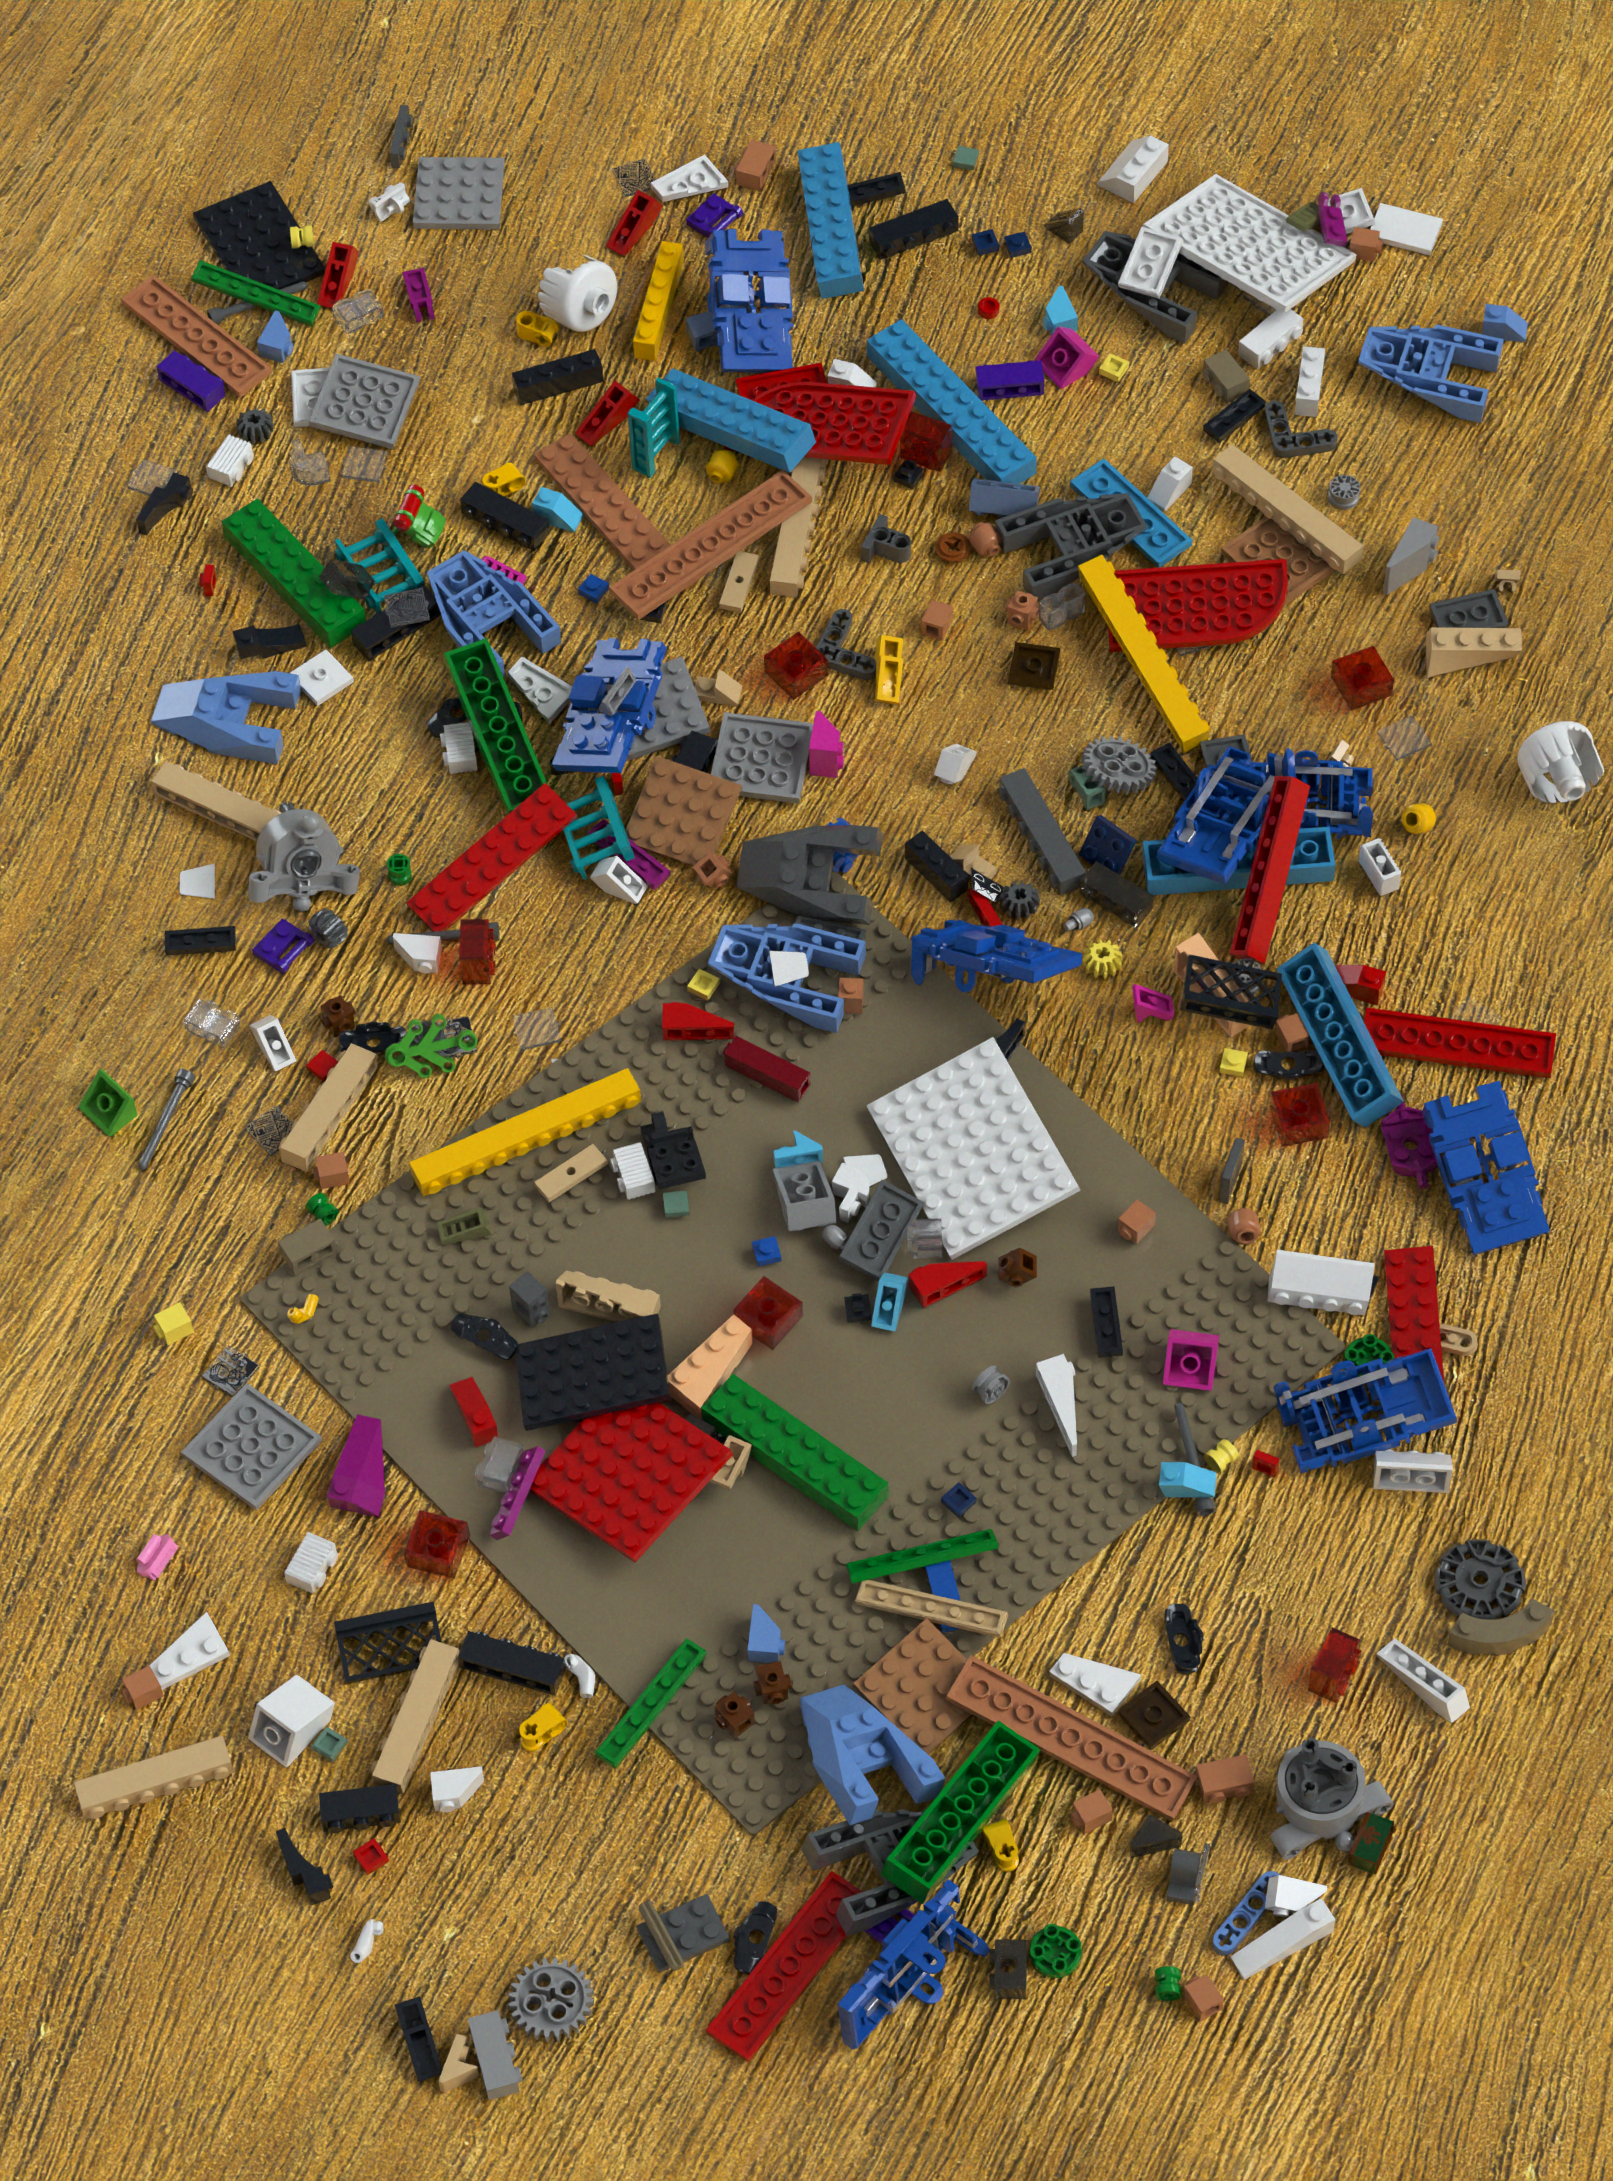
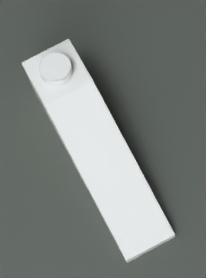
M1064 1354L1036 1363V1377L1070 1454L1074 1457L1077 1456L1073 1385L1075 1370L1072 1362H1067Z
M1394 1638L1377 1653V1657L1435 1712L1449 1722L1453 1723L1470 1708L1466 1690L1463 1686Z
M1321 1898L1279 1923L1232 1955L1230 1959L1243 1980L1334 1932L1335 1918Z

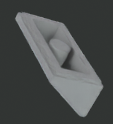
M630 667L624 669L599 707L600 712L612 716L637 680Z

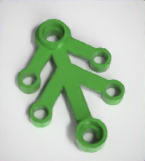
M435 1014L431 1018L432 1025L418 1045L409 1047L415 1036L423 1031L421 1021L412 1019L408 1023L409 1030L399 1043L391 1044L386 1049L385 1059L391 1066L399 1067L405 1065L416 1071L421 1078H428L432 1074L430 1064L427 1062L419 1063L411 1058L420 1055L440 1066L444 1072L450 1073L455 1069L453 1058L449 1056L442 1057L434 1051L456 1046L469 1051L476 1047L477 1037L472 1030L466 1029L462 1030L458 1036L433 1041L438 1032L446 1027L445 1017L442 1014ZM438 1019L443 1020V1022H442L441 1024H439V1025L435 1024V1021H436V1020H438ZM413 1025H419L417 1030L411 1029ZM464 1036H471L467 1041L462 1040ZM396 1051L401 1052V1054H400L399 1056H397V1057H394V1056H393V1053H394V1052H396ZM446 1062L452 1063L450 1067H444V1064ZM423 1067L428 1068L427 1072H420Z

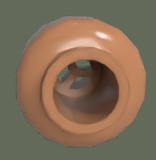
M981 522L971 529L969 541L979 555L993 556L999 552L1001 536L994 525Z
M1240 1208L1228 1216L1227 1224L1230 1236L1235 1242L1250 1244L1260 1236L1261 1227L1258 1215L1254 1210Z

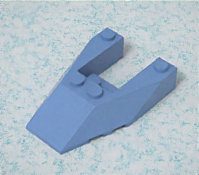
M1435 325L1434 328L1411 326V329H1397V326L1369 327L1358 363L1460 419L1481 423L1486 408L1488 389L1448 381L1446 378L1451 363L1497 373L1504 339L1442 325Z
M463 550L427 571V576L446 630L458 648L485 639L481 635L482 633L510 617L542 654L561 643L560 626L521 582H515L506 577V574L502 571H495L488 567L486 562ZM491 646L503 677H505L504 661Z
M274 671L164 684L151 719V724L173 735L178 734L186 738L189 743L198 744L213 754L278 764L284 747L281 730L244 723L251 702L296 709L301 694L299 675Z
M753 924L722 926L708 966L801 1021L818 1029L834 1033L838 1032L844 1016V999L801 988L804 978L775 987L769 951L802 952L806 954L808 966L809 963L859 976L866 958L865 941L801 924L778 927V924H768L767 927H753Z
M846 1685L800 1698L799 1702L804 1726L807 1727L809 1736L808 1744L813 1755V1767L849 1825L872 1819L879 1801L863 1775L865 1773L892 1765L916 1804L935 1799L941 1792L945 1777L933 1758L876 1708Z

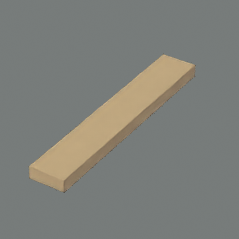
M872 1580L861 1581L855 1599L856 1605L921 1620L927 1618L933 1623L998 1638L1002 1637L1008 1618L1006 1611Z

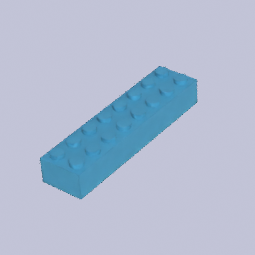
M840 142L797 150L816 277L821 298L825 299L864 291Z
M673 368L662 379L676 386L679 427L789 473L816 443L811 426L806 422ZM656 387L646 398L648 405L656 396Z
M1330 827L1299 829L1285 885L1334 881L1335 859ZM1165 840L1143 841L1142 861L1147 896L1247 888L1258 843L1253 845L1252 852H1247L1242 860L1237 863V868L1224 885L1158 861L1157 851Z
M1314 942L1276 968L1278 973L1282 974L1281 979L1352 1120L1366 1128L1402 1104L1404 1100L1328 951Z

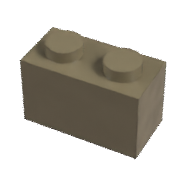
M1227 349L1204 359L1203 378L1206 382L1211 383L1216 395L1222 397L1226 404L1237 399L1249 389L1250 378Z
M321 1219L307 1223L302 1229L293 1234H287L282 1240L278 1241L280 1254L294 1275L337 1252L335 1239Z

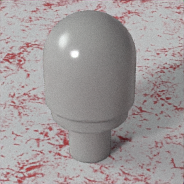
M1081 908L1069 916V921L1065 922L1063 927L1067 932L1072 929L1082 930L1093 922L1094 915L1090 909Z
M828 1225L824 1228L822 1232L824 1241L836 1250L838 1247L843 1250L847 1243L845 1233L836 1225Z

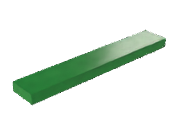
M199 260L191 277V281L271 312L279 311L282 316L313 327L321 310V305Z
M987 1529L849 1562L846 1564V1570L851 1583H856L998 1549V1541L993 1530Z
M686 1638L595 1751V1756L616 1770L707 1656V1651Z

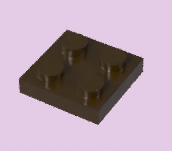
M1015 642L1008 684L1053 690L1061 648Z
M1155 1681L1118 1709V1715L1150 1750L1187 1724L1191 1717L1158 1681Z

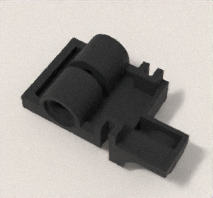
M664 1112L651 1114L652 1124L643 1125L640 1128L652 1166L655 1183L659 1189L706 1179V1172L694 1138L692 1126L668 1131Z

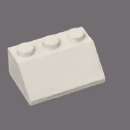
M1153 136L1131 141L1097 182V186L1134 203L1168 162L1169 144Z
M1390 1449L1375 1451L1373 1489L1449 1493L1453 1471L1451 1455L1441 1452H1433L1431 1454L1419 1453L1417 1451L1394 1452Z

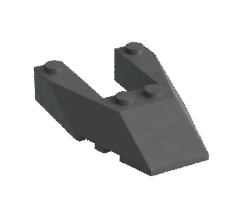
M1104 231L1082 263L1165 335L1185 344L1196 330L1197 312L1162 297L1163 293L1172 281L1175 280L1218 300L1228 286V281L1223 280L1220 276L1204 269L1203 266L1178 253L1160 299L1120 288L1118 282L1136 239H1132L1131 235Z
M1128 493L1100 495V498L1086 499L1085 496L1076 497V500L1068 501L1058 498L995 520V528L1001 536V548L1004 553L1049 537L1052 538L1062 557L1023 570V588L1026 593L1037 597L1038 601L1055 595L1079 578L1078 565L1100 555L1107 559L1147 529V525Z
M859 825L811 826L744 841L736 887L797 916L800 915L824 921L870 925L873 902L868 896L830 893L829 886L834 852L880 857L883 833L878 827Z
M926 1809L923 1812L897 1810V1812L882 1813L881 1810H875L872 1819L849 1825L846 1820L807 1834L801 1850L812 1871L867 1852L884 1884L841 1900L836 1916L847 1936L870 1929L918 1902L880 1875L886 1859ZM974 1842L971 1843L941 1883L978 1854L979 1851Z

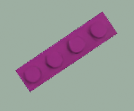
M602 819L587 835L606 828L609 823ZM608 836L594 843L601 849L613 845L616 838L615 836ZM629 839L635 858L626 862L622 854L618 855L616 853L611 857L618 856L648 886L656 890L671 876L670 870Z
M539 1446L525 1450L519 1457L520 1464L518 1469L510 1478L511 1485L509 1490L503 1496L501 1509L491 1524L493 1527L489 1535L496 1540L510 1536L546 1452Z

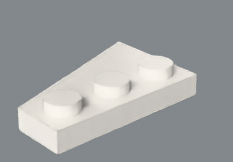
M706 155L651 182V189L662 202L728 187L726 178Z
M521 657L508 671V676L548 724L570 702L569 695L573 686L524 657Z
M206 1612L165 1650L150 1667L163 1690L229 1657L230 1654Z
M1063 1653L1049 1671L1051 1678L1111 1717L1141 1680V1674Z

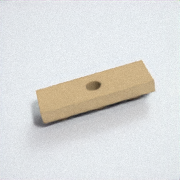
M741 551L736 553L719 603L720 609L742 612L759 562V555Z
M592 1144L535 1181L534 1184L544 1198L551 1202L606 1166L608 1162L596 1146Z

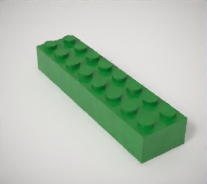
M258 498L221 521L224 538L330 649L351 636V631L357 625L366 622L364 608Z
M485 638L445 652L444 662L506 815H508L544 783L547 784V781L488 639Z
M732 1374L701 1408L703 1423L726 1439L730 1435L751 1444L752 1447L749 1454L751 1457L857 1532L889 1497V1483L735 1374Z
M998 1720L889 1855L880 1875L921 1904H924L1031 1769L1041 1749Z

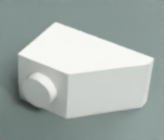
M837 359L833 360L828 373V383L865 387L877 386V382L855 363Z
M1174 456L1161 470L1147 498L1156 507L1165 512L1192 484L1193 467Z
M959 744L942 749L934 775L940 777V781L947 784L961 781L974 760L977 751Z
M618 856L600 860L590 877L605 893L633 904H638L648 887Z
M393 933L396 952L414 971L426 974L430 972L438 973L442 952L440 936Z
M269 1015L250 1025L260 1049L274 1071H278L296 1062L277 1018Z
M482 1766L430 1772L435 1811L452 1812L455 1809L461 1808L483 1784Z
M1281 1875L1271 1877L1268 1882L1265 1909L1274 1911L1273 1915L1289 1917V1914L1296 1913L1327 1891V1886Z

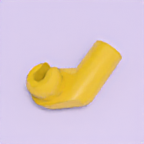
M308 1294L304 1307L289 1309L287 1316L294 1324H300L311 1319L316 1310L319 1300L318 1296Z

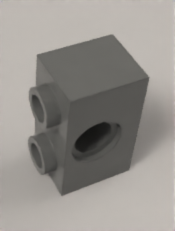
M527 1271L509 1286L512 1310L533 1328L548 1318L550 1308L547 1289Z

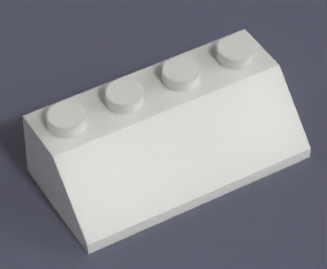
M1277 1250L1269 1276L1267 1302L1279 1305L1300 1306L1302 1308L1322 1309L1329 1312L1337 1311L1352 1315H1365L1370 1299L1375 1263Z

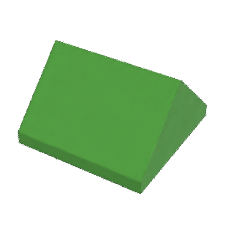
M99 1069L78 1108L108 1136H112L138 1115L133 1097L103 1069Z

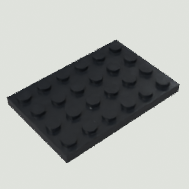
M271 181L193 212L194 220L225 270L278 290L300 282H308L325 274L326 269L312 247L303 245L292 249L290 227H300Z
M658 1313L517 1344L515 1349L523 1426L526 1431L671 1400L661 1321Z

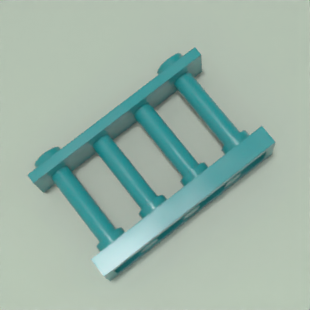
M658 377L655 380L656 396L644 411H639L632 407L627 413L632 469L649 478L655 473L654 457L667 441L676 445L680 443L677 389L671 382L664 381Z
M383 518L375 521L376 531L374 535L346 548L338 538L335 540L336 550H334L338 562H343L363 592L367 606L370 610L374 609L376 613L381 612V602L406 590L412 591L425 585L424 579ZM376 543L383 544V551L357 563L350 556ZM387 558L389 560L393 559L395 562V566L367 579L361 573V570ZM397 574H403L405 577L404 582L378 594H375L371 586Z
M604 776L595 779L598 787L594 789L595 792L567 803L573 811L598 800L599 802L603 801L604 806L600 807V810L574 820L563 829L573 859L570 860L575 873L579 872L584 880L588 878L584 867L616 853L618 855L622 854L626 862L635 858L611 789ZM603 818L609 819L610 823L607 824L606 828L580 839H574L572 831ZM608 836H615L616 841L613 842V845L581 858L578 849Z

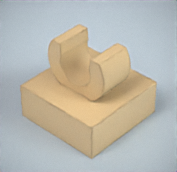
M1497 570L1495 581H1501L1498 585L1499 592H1503V585L1505 583H1509L1511 585V592H1515V582L1520 580V570Z
M1342 740L1334 748L1327 760L1342 761L1343 767L1350 766L1354 757L1345 753L1350 745Z

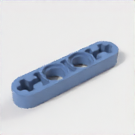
M1274 1871L1265 1872L1213 1936V1948L1217 1954L1223 1956L1232 1954L1267 1911L1265 1909L1267 1895L1263 1892L1266 1889L1269 1878L1280 1875L1279 1873ZM1252 1898H1258L1263 1902V1906L1260 1909H1253L1249 1906L1248 1902ZM1242 1917L1248 1924L1245 1928L1239 1929L1233 1925V1920ZM1230 1930L1232 1936L1229 1939V1945L1220 1946V1939L1225 1940Z

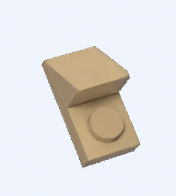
M719 670L717 679L697 676L695 690L699 701L738 707L742 685L722 670Z
M961 845L950 855L968 874V879L971 881V868L990 879L996 874V867L979 856L978 845Z
M729 1435L724 1445L731 1449L733 1456L709 1482L731 1490L737 1477H742L752 1445Z
M456 2033L438 2081L440 2091L446 2093L479 2076L478 2068L466 2063L471 2051V2047H468L466 2036Z

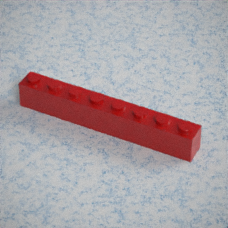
M1275 776L1230 950V955L1238 959L1253 960L1258 964H1265L1310 789V785L1293 776Z

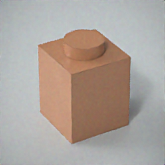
M1354 227L1349 250L1357 254L1356 259L1375 262L1376 253H1381L1383 241L1379 240L1380 231Z
M932 600L922 619V634L943 641L953 621V607L946 603Z
M840 978L838 997L844 999V1013L862 1014L864 998L863 979Z
M1299 1013L1285 1015L1276 1021L1275 1034L1285 1052H1299L1309 1048L1310 1035Z
M344 1152L316 1157L317 1166L313 1167L315 1181L320 1180L322 1189L350 1184Z
M1136 1200L1118 1218V1231L1124 1239L1138 1244L1155 1226L1156 1213L1139 1200Z
M150 1665L122 1679L124 1689L121 1692L127 1704L132 1702L136 1710L164 1696L161 1685Z
M1099 1789L1073 1802L1070 1815L1074 1825L1077 1828L1081 1827L1084 1834L1112 1821L1113 1810Z
M1207 1974L1202 1977L1195 1976L1186 1983V1986H1184V1998L1200 2022L1223 2010L1224 1999Z

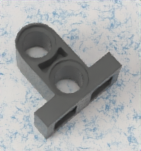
M879 514L861 546V560L870 563L875 554L898 563H905L911 558V538L904 533L888 528V517Z
M1174 1849L1167 1892L1168 1901L1193 1904L1202 1853Z

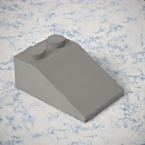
M1413 517L1386 566L1383 594H1390L1426 571L1430 562H1435L1438 555L1436 548L1440 537L1437 536L1438 526Z
M820 1161L772 1169L784 1220L789 1231H801L805 1228L824 1227L836 1223L835 1198Z

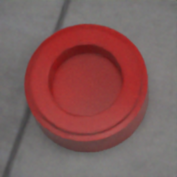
M986 297L979 301L978 314L982 318L993 319L998 316L1000 304L995 298Z

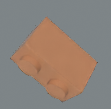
M751 139L748 147H744L740 163L737 162L735 165L734 175H736L737 185L761 191L776 161V150L774 145Z
M1247 1754L1196 1765L1197 1783L1203 1803L1210 1802L1216 1804L1224 1801L1226 1798H1244L1254 1792L1255 1782Z

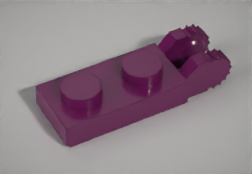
M1321 192L1318 197V213L1324 243L1345 247L1348 241L1340 208V197L1333 194L1330 199L1331 206H1328L1329 197L1326 192Z
M424 268L404 271L403 278L416 322H421L422 316L419 308L427 307V314L430 320L435 319L432 307L433 301Z

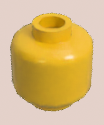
M728 450L714 452L706 465V472L715 483H728L738 469L736 456Z
M1425 803L1409 805L1403 810L1401 822L1406 831L1411 834H1421L1430 831L1434 827L1436 815L1431 806Z

